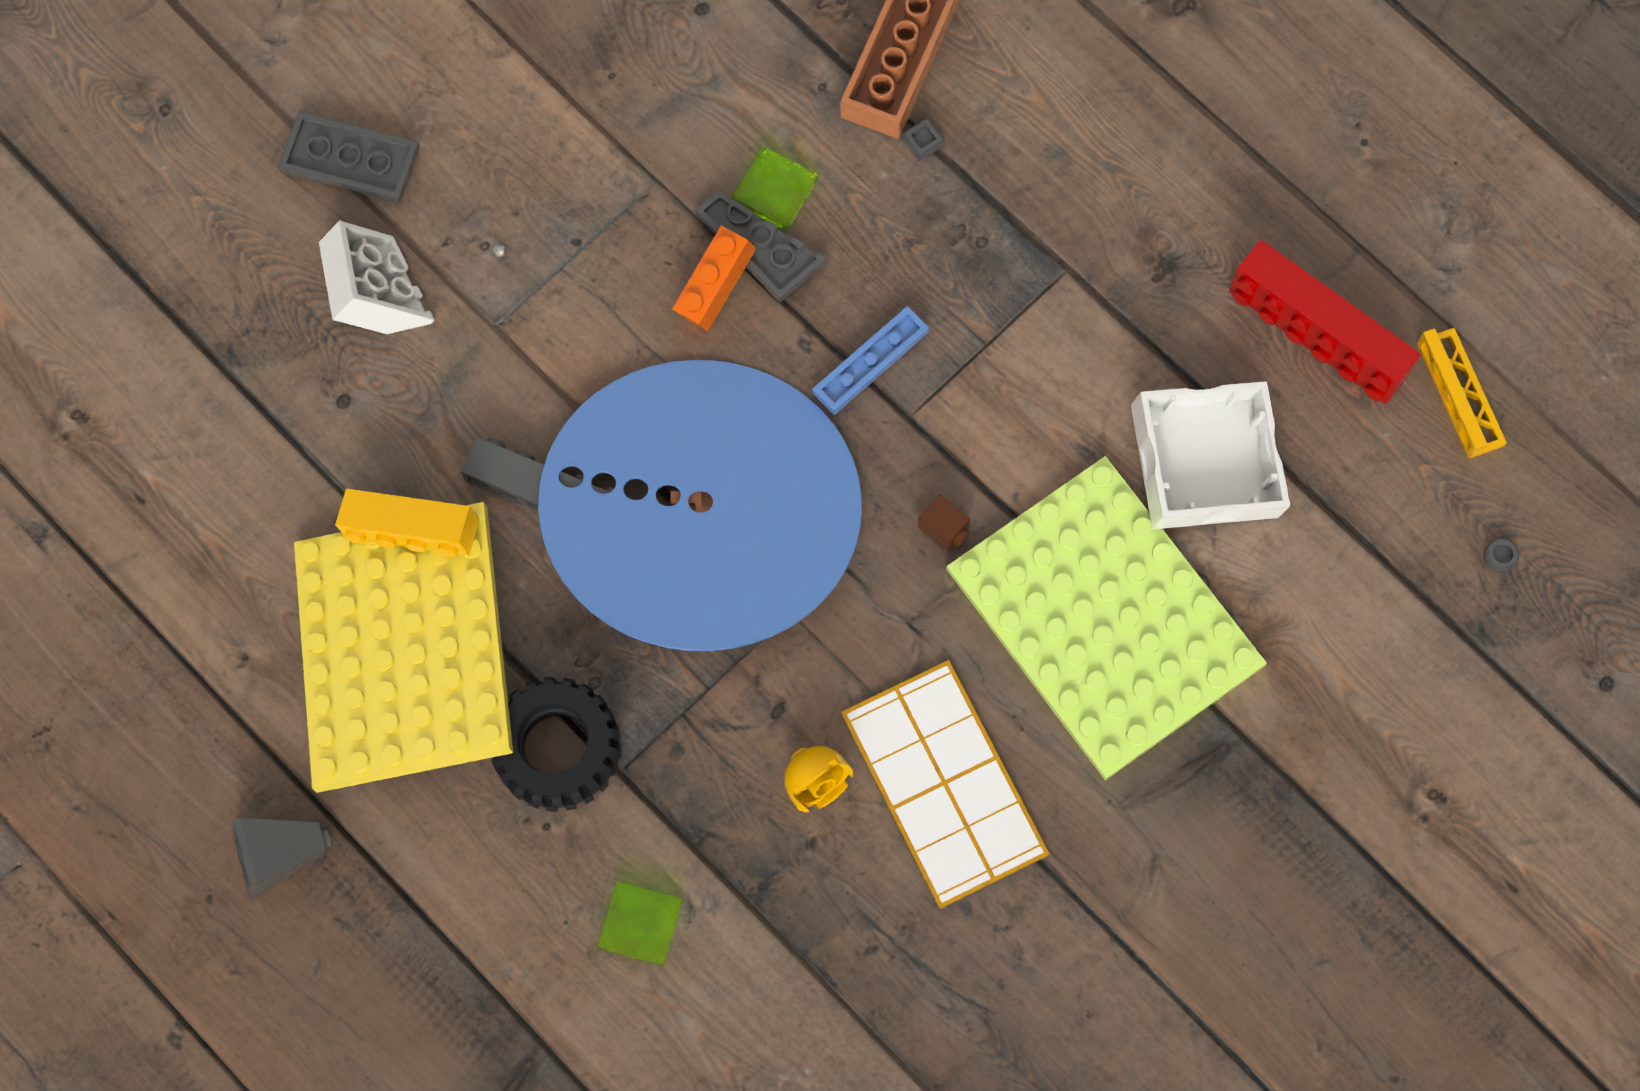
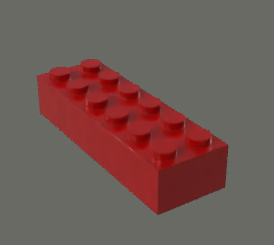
M1262 240L1256 244L1236 270L1229 292L1232 293L1233 298L1239 304L1245 307L1250 306L1258 312L1259 317L1269 325L1275 324L1285 332L1286 337L1295 344L1301 343L1311 350L1314 358L1322 363H1329L1336 368L1338 374L1348 382L1354 381L1374 401H1381L1387 405L1409 377L1421 356V353Z

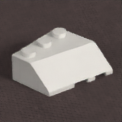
M339 220L319 241L332 320L384 334L432 324L435 321L431 312L425 311L419 300L423 296L419 287L412 286L406 274L409 267L393 236Z

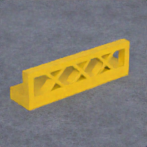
M1435 328L1423 332L1417 345L1468 459L1505 446L1507 442L1455 328L1437 333ZM1450 340L1454 348L1451 359L1448 358L1441 341ZM1453 368L1465 373L1468 380L1464 388L1461 386ZM1467 397L1478 401L1480 411L1477 417L1474 415ZM1480 426L1491 430L1495 441L1487 443Z

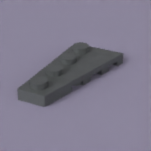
M720 190L695 209L696 216L715 235L722 225L751 242L756 251L746 268L779 303L828 263L827 257L819 252L816 254L805 247L803 242L781 232L776 225L768 220H762L754 215L752 210Z

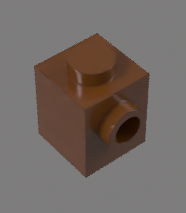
M941 494L918 517V528L947 552L953 545L959 547L970 534L968 530L970 518Z

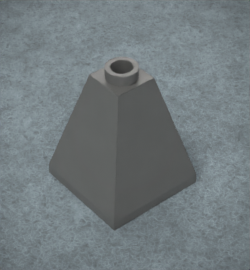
M242 817L233 819V838L249 899L261 895L325 855L326 848L331 847L327 827L320 828L319 822Z

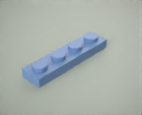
M908 306L905 307L812 389V393L833 415H836L929 333V327Z

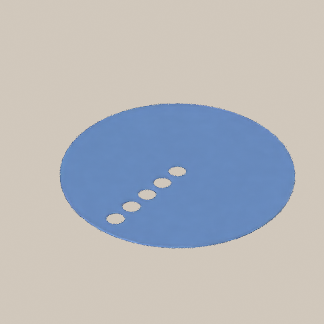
M685 360L654 365L632 372L596 392L576 410L558 433L547 455L539 486L538 512L544 545L553 567L574 597L592 614L618 631L649 644L686 651H716L742 647L773 637L808 616L826 599L840 581L855 551L862 517V494L857 469L845 440L826 414L807 396L786 382L751 367L714 360ZM567 467L580 469L584 475L582 483L573 488L564 486L559 480L560 472ZM599 473L612 475L616 481L615 488L606 494L596 492L591 485L594 476ZM632 479H640L647 484L648 493L640 500H632L624 493L625 484ZM665 485L674 486L680 492V500L673 506H664L656 499L658 489ZM699 491L708 493L713 500L712 507L706 512L692 510L688 500L693 493Z

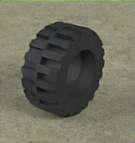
M555 677L544 678V683L536 684L535 680L526 683V690L521 693L515 690L509 695L511 701L508 703L513 753L492 757L491 761L504 785L516 798L524 800L527 805L536 809L540 806L545 807L547 811L557 812L558 808L565 807L568 811L576 809V804L582 801L588 804L594 800L593 795L600 790L603 793L609 786L607 781L610 776H615L618 769L617 760L621 758V736L612 711L608 708L605 700L600 695H596L591 687L584 683L581 686L577 685L574 679L564 677L563 682L556 681ZM549 717H571L581 724L586 733L587 748L583 757L575 766L561 773L547 774L536 770L528 762L524 751L525 740L530 730L537 723Z

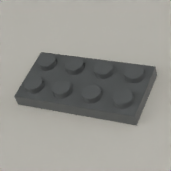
M299 111L278 168L282 173L401 203L420 146L416 141Z

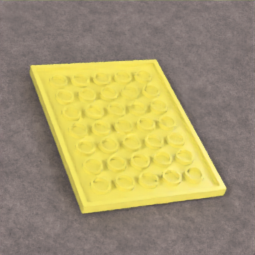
M484 502L467 505L472 508L479 518L469 556L457 554L456 557H447L437 551L427 549L424 553H419L400 545H395L394 548H386L364 540V543L358 544L346 540L342 532L294 542L312 789L316 793L513 753L488 509Z

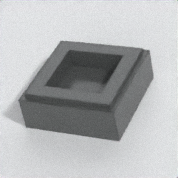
M928 117L904 131L901 136L919 162L945 146V140Z

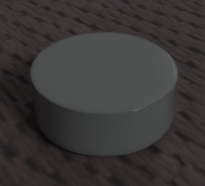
M1506 538L1493 540L1484 551L1485 564L1489 569L1497 573L1510 571L1519 560L1517 546Z

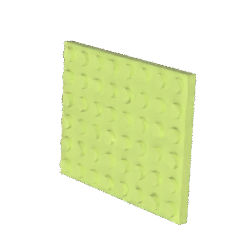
M1106 456L963 554L946 568L1105 781L1267 664L1164 530L1152 529L1149 511Z

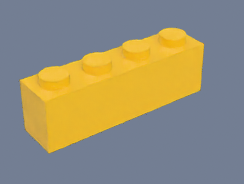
M346 489L335 525L343 533L344 538L353 543L362 544L366 540L386 548H394L395 545H400L419 553H424L427 549L437 551L447 557H456L457 554L469 556L479 518L472 508L467 505Z

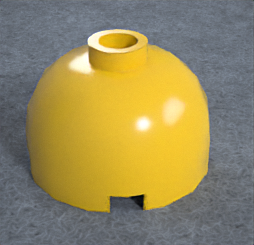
M824 745L801 748L792 755L786 767L784 787L798 810L810 812L807 808L809 806L816 805L820 809L837 799L847 788L848 784L845 779L848 774L852 777L853 771L845 758L836 750Z

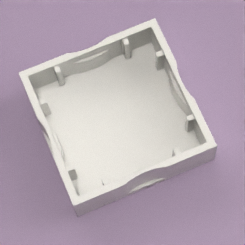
M1267 381L1221 385L1205 390L1180 388L1143 391L1138 394L1131 404L1152 529L1279 518L1290 507L1283 464L1275 444V422Z

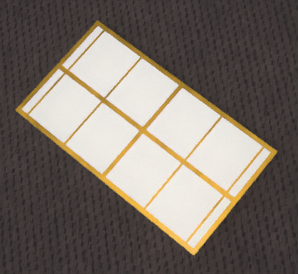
M949 660L943 661L941 664L841 712L939 910L946 909L949 905L1050 856Z

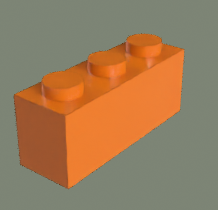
M721 225L672 309L682 318L708 332L756 248L749 240Z

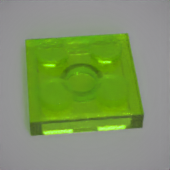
M763 146L731 198L752 210L754 214L787 231L818 181V174Z
M617 881L597 947L664 966L683 899Z

